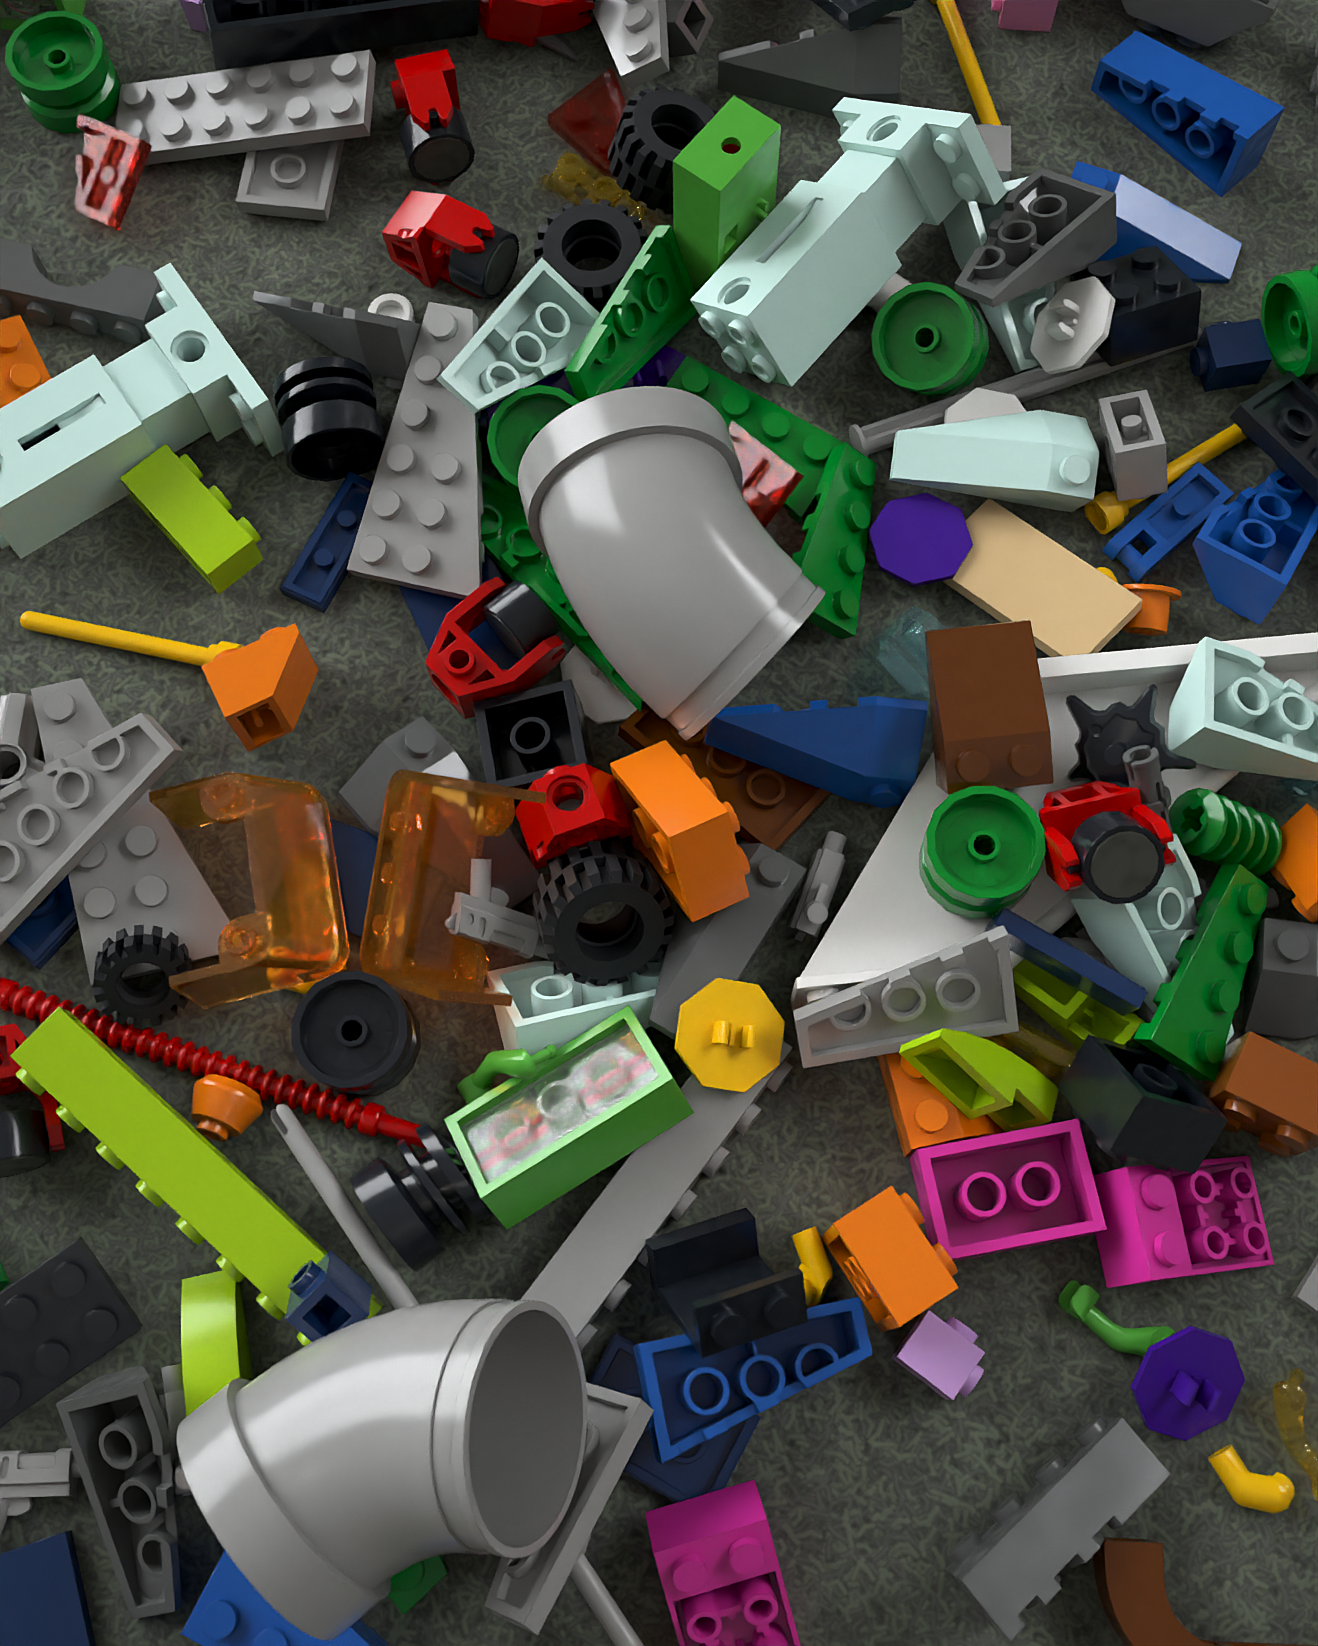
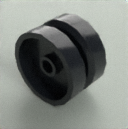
M362 971L336 972L316 982L299 1000L291 1021L292 1047L300 1065L320 1083L327 1085L335 1091L346 1093L353 1097L378 1096L399 1085L413 1069L421 1048L420 1023L412 1006L382 978ZM361 1027L362 1034L356 1040L352 1033Z

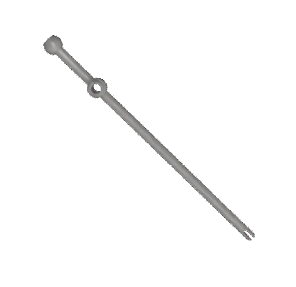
M278 1104L276 1109L271 1111L270 1117L394 1309L419 1305L292 1110L287 1105ZM590 1533L569 1576L615 1646H644L584 1555L591 1537Z

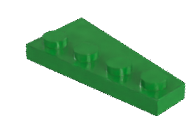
M671 225L655 226L566 367L565 374L579 402L606 392L621 389L698 312L690 301L695 295V291Z
M686 356L666 387L697 395L716 408L727 425L741 468L757 482L756 487L770 499L774 497L788 510V515L800 525L816 500L815 492L831 448L844 444V442L691 357Z
M847 443L831 448L815 492V497L818 500L815 513L807 515L802 528L806 538L801 551L793 553L791 558L803 569L802 573L814 585L818 584L826 591L820 603L806 620L839 639L856 636L877 466L875 462Z
M1241 864L1221 865L1195 916L1199 928L1194 938L1183 940L1175 955L1180 965L1171 983H1161L1153 999V1002L1158 1007L1150 1023H1141L1133 1038L1197 1080L1216 1081L1221 1060L1225 1055L1226 1041L1233 1016L1239 1005L1240 991L1248 962L1253 955V944L1260 919L1267 904L1269 886Z

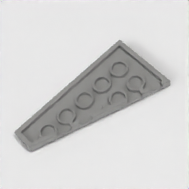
M428 302L348 562L347 570L354 576L463 600L482 585V563L485 562L484 544L481 542V515L483 514L482 446L478 435V418H481V411L473 414L436 380L478 331V317L472 309Z
M82 678L31 689L46 764L57 758H67L87 747L88 741L113 728L87 683ZM150 788L68 874L90 984L92 986L95 959L98 951L102 952L103 943L108 938L116 942V932L124 928L129 936L134 935V925H144V934L150 935L153 925L162 927V937L165 939L170 932L177 935L178 946L185 943L189 950V958H191L192 964L248 950ZM138 963L127 967L122 974V978L126 980L162 970L153 964Z
M139 713L88 741L87 747L65 759L57 758L43 766L44 770L25 781L17 780L0 790V945L184 752L151 715Z

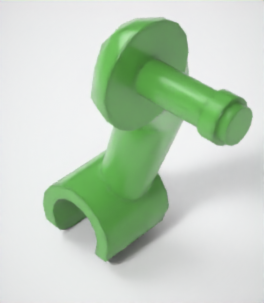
M550 1044L532 1056L523 1048L492 1051L487 1054L476 1072L464 1078L456 1087L468 1105L494 1089L491 1083L499 1074L527 1080L536 1078L537 1070L535 1066L549 1058L556 1057L558 1050L554 1044Z
M1075 1280L1069 1281L1058 1298V1304L1064 1311L1076 1320L1083 1322L1111 1349L1118 1352L1145 1356L1149 1346L1175 1334V1331L1168 1326L1124 1328L1113 1323L1094 1306L1100 1295L1091 1286H1081Z

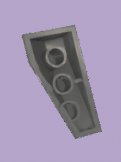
M1043 168L1037 169L1009 193L1004 201L1005 210L1000 219H993L988 228L989 237L982 247L975 249L954 283L955 292L995 307L1088 268L1091 263L1095 262L1117 243L1116 193Z

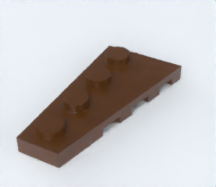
M647 704L641 712L637 709L619 726L618 736L636 751L666 740L679 756L686 754L695 769L696 775L700 779L706 777L710 781L717 799L721 803L726 801L730 803L740 824V831L736 833L750 844L762 843L778 852L832 794L826 790L705 744V733L708 724L689 740L685 741L665 718L661 719Z

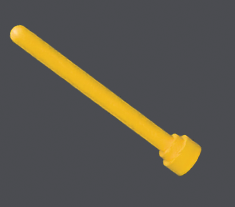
M930 0L933 4H937L981 124L1001 125L955 0Z
M1233 424L1167 464L1168 485L1182 477L1197 462L1203 465L1247 437L1236 424ZM1103 491L1094 496V500L1084 505L1086 517L1100 534H1107L1124 523L1130 508L1147 498L1118 501L1115 491Z
M26 611L20 617V624L26 630L198 666L212 662L214 657L222 651L244 647L241 644L221 641L218 645L211 644L207 648L33 611Z

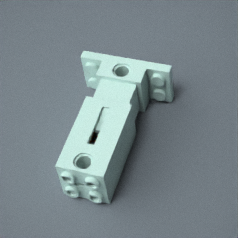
M845 97L832 109L841 126L840 133L842 136L838 139V142L844 154L817 183L800 180L690 299L700 314L699 324L706 333L717 340L723 350L721 357L732 370L737 373L744 371L757 375L761 380L768 383L775 381L792 387L902 266L895 252L921 223L938 226L962 199L969 202L974 201L991 205L998 203L1007 193V190L971 114Z
M171 263L154 272L163 290L156 294L166 313L145 324L151 337L150 340L105 366H102L96 356L92 355L0 409L1 549L10 545L20 559L126 497L129 495V492L120 477L165 443L175 453L208 432L218 442L242 427L254 446L256 447L263 443L272 457L284 450L281 428L269 399Z

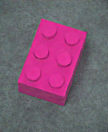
M1079 1119L917 1149L909 1157L921 1213L925 1221L924 1226L927 1239L931 1246L939 1242L950 1255L953 1262L1089 1236L1107 1229Z

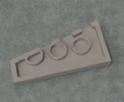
M1004 925L793 1010L803 1068L899 1052L902 1044L941 1028L963 1031L981 1038L1019 1031L1009 936Z
M586 1382L587 1431L585 1449L578 1482L570 1505L557 1530L538 1551L523 1558L501 1557L484 1605L492 1613L536 1635L539 1634L654 1412L640 1398Z

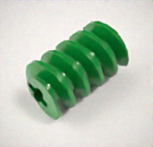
M1203 788L1186 791L1176 798L1168 813L1173 834H1177L1187 854L1199 856L1201 859L1211 861L1219 866L1222 864H1241L1256 877L1268 872L1280 856L1283 844L1281 829L1276 820L1264 812H1259L1252 807L1244 806L1238 801L1230 800L1226 796L1218 795L1211 790Z

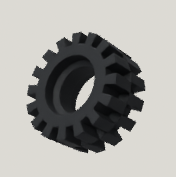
M134 925V935L129 936L124 928L116 932V942L108 938L103 943L102 952L98 951L93 979V987H95L94 997L96 1003L102 1002L101 1011L107 1017L116 1011L115 1022L122 1025L125 1024L128 1017L134 1018L133 1028H143V1019L148 1018L151 1019L152 1027L162 1025V1014H165L169 1020L175 1018L178 1015V1006L184 1009L188 1003V994L192 992V960L189 958V950L185 943L178 946V936L172 932L169 933L166 939L163 938L162 927L154 925L151 935L144 934V925ZM149 963L158 966L163 971L165 977L162 983L154 988L136 989L124 982L122 974L131 965Z

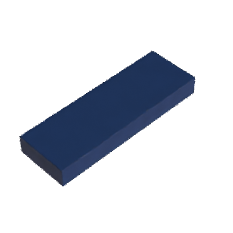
M348 473L281 585L280 590L283 595L325 613L349 572L347 570L348 562L372 488V481L354 473Z
M1003 908L990 920L984 931L987 932L1004 925L1009 936L1010 951L1122 1016L1139 1009L1148 993L1144 987L1007 908Z

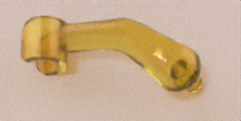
M1294 1368L1290 1371L1289 1381H1279L1273 1386L1272 1393L1280 1437L1285 1448L1311 1478L1312 1493L1318 1502V1454L1309 1443L1304 1428V1406L1307 1402V1396L1300 1387V1383L1304 1380V1373L1301 1369Z

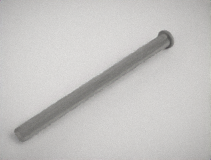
M1200 327L1198 330V338H1200L1202 334ZM1198 340L1112 367L1095 350L1079 369L1050 375L1041 366L979 388L1015 395L1019 402L1022 403L1196 344ZM973 390L863 427H859L857 424L851 425L849 427L850 443L854 449L866 457L869 454L893 447L897 431L944 424L945 410Z

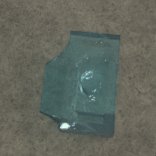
M912 606L876 637V642L880 645L876 659L912 697L922 696L930 698L924 631L946 628L932 614L916 606Z

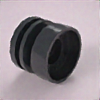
M316 357L293 364L279 374L273 384V397L277 408L278 422L282 426L281 434L286 463L295 475L308 480L329 482L346 478L349 472L356 475L364 474L379 464L386 441L381 418L376 412L377 400L373 392L372 377L363 364L344 357Z
M427 1122L415 1129L418 1137L428 1150L419 1157L404 1138L397 1142L399 1152L407 1166L403 1170L397 1172L389 1163L377 1157L349 1178L353 1189L372 1219L397 1253L414 1272H418L446 1251L444 1241L436 1227L444 1220L462 1236H466L471 1232L458 1211L467 1204L481 1223L493 1215L492 1211L480 1198L459 1151L451 1141H448L434 1131Z

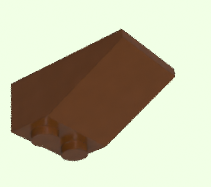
M1023 620L924 631L937 786L949 795L970 786H996L1004 789L1054 783L1050 727L1031 621Z

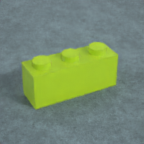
M165 443L121 476L120 479L137 505L211 587L220 594L264 560L256 545L261 540V537L246 518L241 517L236 521L228 512L232 506L215 485L207 489L199 479L203 477V474L187 454L184 453L181 457H178Z

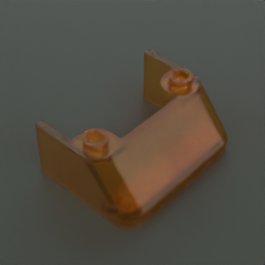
M405 769L396 771L391 777L386 790L360 946V963L363 972L380 977L388 984L437 1001L511 1006L512 995L483 986L489 971V959L482 944L451 934L445 926V921L451 916L455 892L470 895L471 859H481L484 836L499 837L511 825L515 816L514 799L545 804L547 793Z
M223 772L149 792V802L182 830L214 822L231 824L244 820L256 913L233 919L223 928L218 939L219 964L169 976V986L203 1009L326 978L339 972L344 967L349 956V943L328 804L324 796L313 785L300 781L237 772Z

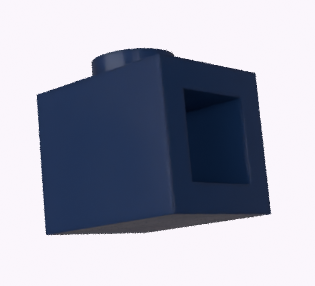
M1260 319L1235 323L1220 321L1209 327H1204L1195 348H1192L1190 353L1191 371L1194 376H1200L1204 392L1258 384L1272 361Z
M331 1250L317 1264L312 1260L304 1264L288 1285L291 1293L285 1319L311 1342L364 1320L369 1316L372 1286Z

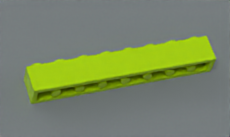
M58 1007L10 1055L22 1067L16 1073V1076L39 1096L47 1090L61 1104L55 1112L64 1122L78 1133L86 1127L101 1141L95 1148L96 1151L118 1170L126 1164L141 1179L135 1185L139 1192L159 1208L166 1202L181 1216L175 1223L177 1227L197 1245H200L206 1239L221 1253L215 1260L221 1269L238 1283L245 1277L261 1291L256 1297L258 1303L269 1314L280 1321L287 1312L291 1293L288 1285L291 1279L308 1261L312 1260L317 1264L328 1252L71 1012ZM372 1293L369 1316L366 1319L374 1317L384 1305ZM301 1332L296 1336L304 1346L312 1343Z

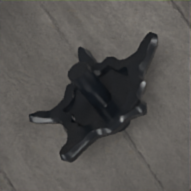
M1156 685L1148 686L1132 706H1126L1122 702L1111 704L1106 710L1101 711L1092 709L1075 695H1069L1066 698V705L1079 730V738L1074 744L1078 754V761L1068 772L1067 778L1069 781H1102L1116 784L1119 787H1129L1123 754L1127 750L1141 745H1148L1150 749L1153 747L1157 748L1161 772L1165 769L1190 770L1196 768L1197 763L1194 760L1171 752L1165 745V728L1156 722L1154 717L1158 695Z

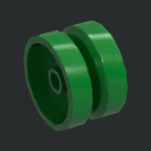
M50 11L27 19L14 30L6 44L5 63L29 111L37 122L49 130L60 133H77L99 126L114 113L119 103L121 81L96 25L80 14L69 11Z
M1315 265L1309 271L1294 270L1274 276L1267 283L1262 295V328L1273 362L1277 370L1283 375L1289 371H1292L1298 378L1318 374V265Z
M932 282L907 285L891 295L877 313L871 333L873 356L881 372L896 385L932 398L953 395L970 385L982 370L989 350L988 327L979 309L948 286Z
M536 385L519 389L500 403L490 419L487 443L491 461L508 487L519 492L518 471L527 447L551 420L580 403L576 398L560 388Z
M970 786L949 795L934 810L919 852L920 877L929 895L946 911L967 919H991L1003 908L1012 910L1028 893L1046 853L1044 828L1035 810L1017 794L996 786Z

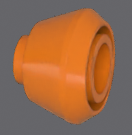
M209 1074L197 1080L193 1086L191 1117L199 1123L196 1129L202 1135L212 1140L226 1142L228 1136L239 1137L263 1112L259 1094L250 1087L228 1077Z

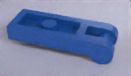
M1197 462L1168 488V492L1162 493L1106 544L1102 552L1113 562L1118 559L1129 569L1127 575L1139 584L1163 560L1204 525L1213 509L1221 504L1226 505L1234 492L1200 462ZM1138 538L1150 548L1144 555L1131 545Z

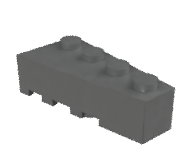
M1098 1416L1090 1421L1075 1436L1080 1445L1070 1455L1063 1459L1060 1454H1056L1047 1460L1033 1475L1039 1482L1023 1498L1018 1492L1008 1496L991 1514L997 1522L981 1536L975 1530L968 1533L950 1550L949 1554L954 1561L945 1570L989 1625L1009 1641L1025 1627L1017 1615L1024 1608L1031 1609L1039 1603L1041 1606L1046 1605L1061 1589L1059 1585L1061 1576L1058 1573L1065 1565L1069 1569H1073L1080 1564L1086 1563L1101 1548L1100 1545L1103 1543L1104 1537L1099 1530L1106 1523L1111 1529H1116L1123 1525L1171 1475L1123 1418L1110 1417L1105 1422L1101 1416Z

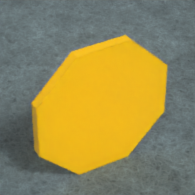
M715 978L680 1005L674 1049L700 1086L745 1093L780 1065L785 1021L759 985Z

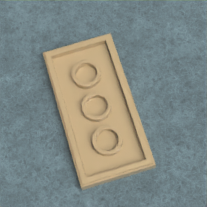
M990 498L965 521L973 547L954 578L943 580L948 586L1001 623L1030 620L1035 646L1050 657L1098 653L1142 609L1143 599Z

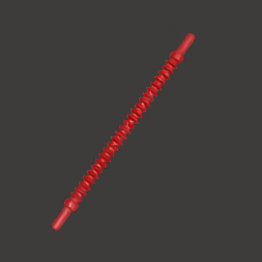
M5 977L0 978V1011L8 1012L12 1009L13 1014L16 1016H22L26 1013V1017L30 1021H34L39 1017L42 1024L60 1007L71 1012L103 1043L108 1040V1046L111 1049L121 1045L124 1053L127 1054L135 1050L138 1058H143L149 1054V1060L152 1063L163 1059V1065L167 1068L173 1066L174 1063L177 1064L179 1072H184L190 1068L193 1077H197L201 1073H204V1076L215 1074L228 1077L250 1087L255 1092H260V1098L263 1101L274 1097L276 1105L287 1101L288 1107L291 1110L301 1106L302 1112L305 1115L315 1111L316 1117L319 1120L330 1116V1121L333 1125L338 1124L342 1120L345 1122L346 1129L349 1130L354 1125L358 1126V1132L362 1135L374 1138L381 1134L399 1141L404 1138L409 1144L427 1150L415 1131L420 1125L387 1114L385 1107L369 1102L366 1106H363L361 1099L358 1097L350 1102L346 1093H341L338 1097H335L334 1091L331 1088L321 1092L320 1086L317 1083L312 1084L309 1088L306 1087V1081L302 1078L294 1083L290 1074H285L282 1078H279L276 1069L265 1073L264 1067L261 1064L256 1065L253 1069L248 1060H243L238 1064L237 1058L234 1055L223 1059V1053L220 1050L209 1054V1048L205 1045L197 1050L193 1041H188L185 1045H182V1039L179 1036L168 1040V1034L164 1031L155 1036L152 1027H147L141 1031V1028H133V1023L128 1026L127 1020L122 1025L114 1022L112 1014L108 1017L105 1014L100 1017V1011L96 1008L91 1009L89 1012H87L84 1004H78L73 1008V1002L70 999L60 1003L57 995H51L47 998L43 990H38L33 994V989L29 985L20 988V984L17 981Z

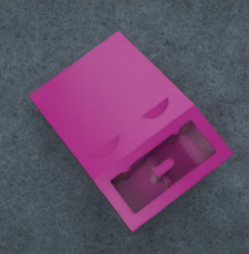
M1249 1156L1203 1160L1195 1174L1175 1168L1162 1171L1151 1165H1140L1093 1175L1107 1228L1096 1233L1107 1288L1275 1265Z
M755 1479L645 1512L654 1558L679 1646H801L769 1524Z

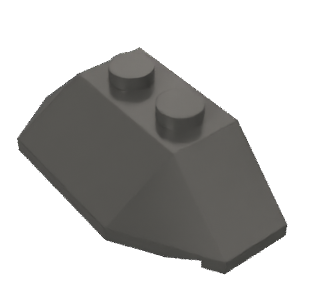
M1122 0L1126 14L1137 18L1135 23L1139 27L1152 32H1159L1163 28L1177 34L1175 39L1179 43L1191 48H1200L1201 44L1207 47L1270 19L1280 1Z

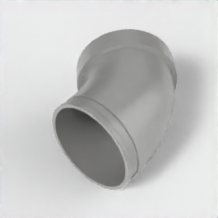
M641 386L618 389L594 396L574 405L541 429L531 441L522 457L518 471V488L531 537L537 547L549 557L567 599L590 637L630 688L661 719L665 718L678 730V734L687 741L708 724L771 660L817 607L826 591L818 584L814 585L802 573L803 569L775 542L748 506L741 493L743 484L741 466L727 425L715 407L697 395L675 388Z
M465 1299L445 1300L404 1307L361 1320L317 1339L277 1362L253 1381L240 1378L233 1379L180 1422L177 1430L178 1454L187 1482L204 1517L228 1555L247 1580L278 1613L295 1627L316 1639L331 1641L336 1639L388 1596L391 1589V1577L415 1563L431 1557L452 1553L493 1554L506 1558H523L538 1551L546 1544L559 1527L567 1512L578 1482L584 1456L587 1431V1389L583 1361L576 1338L568 1322L556 1308L543 1301Z

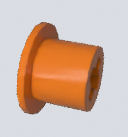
M1154 584L1121 585L1143 599L1142 609L1122 628V631L1148 636L1166 635L1171 601L1181 599V591L1172 587Z

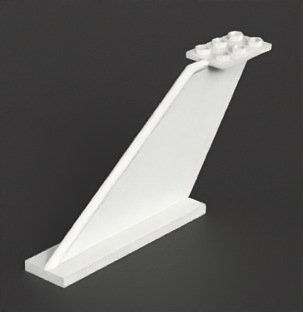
M1318 632L1221 641L1251 651L1265 660L1263 669L1284 683L1292 678L1305 687L1303 695L1318 704ZM1198 644L1038 658L1050 727L1054 783L1004 788V790L1017 794L1035 810L1040 820L1039 810L1044 807L1043 800L1046 793L1090 782H1072L1067 778L1068 772L1078 761V754L1074 744L1079 738L1078 727L1066 705V698L1069 695H1075L1092 709L1101 711L1106 710L1111 704L1122 702L1126 706H1132L1148 686L1156 685L1158 695L1154 717L1155 721L1165 728V745L1168 747L1169 708ZM934 751L801 976L796 978L790 998L792 1010L984 933L991 919H967L946 911L929 895L920 877L919 852L934 810L949 796L936 784ZM1199 763L1196 764V768L1190 770L1165 769L1161 772L1162 781L1169 788L1172 799L1168 809H1170L1177 797L1188 790L1203 788L1216 793L1240 771L1212 768ZM1044 858L1028 893L1011 911L1053 934L1077 913L1070 899L1078 889L1064 892L1047 875ZM1010 951L1013 969L1024 958Z

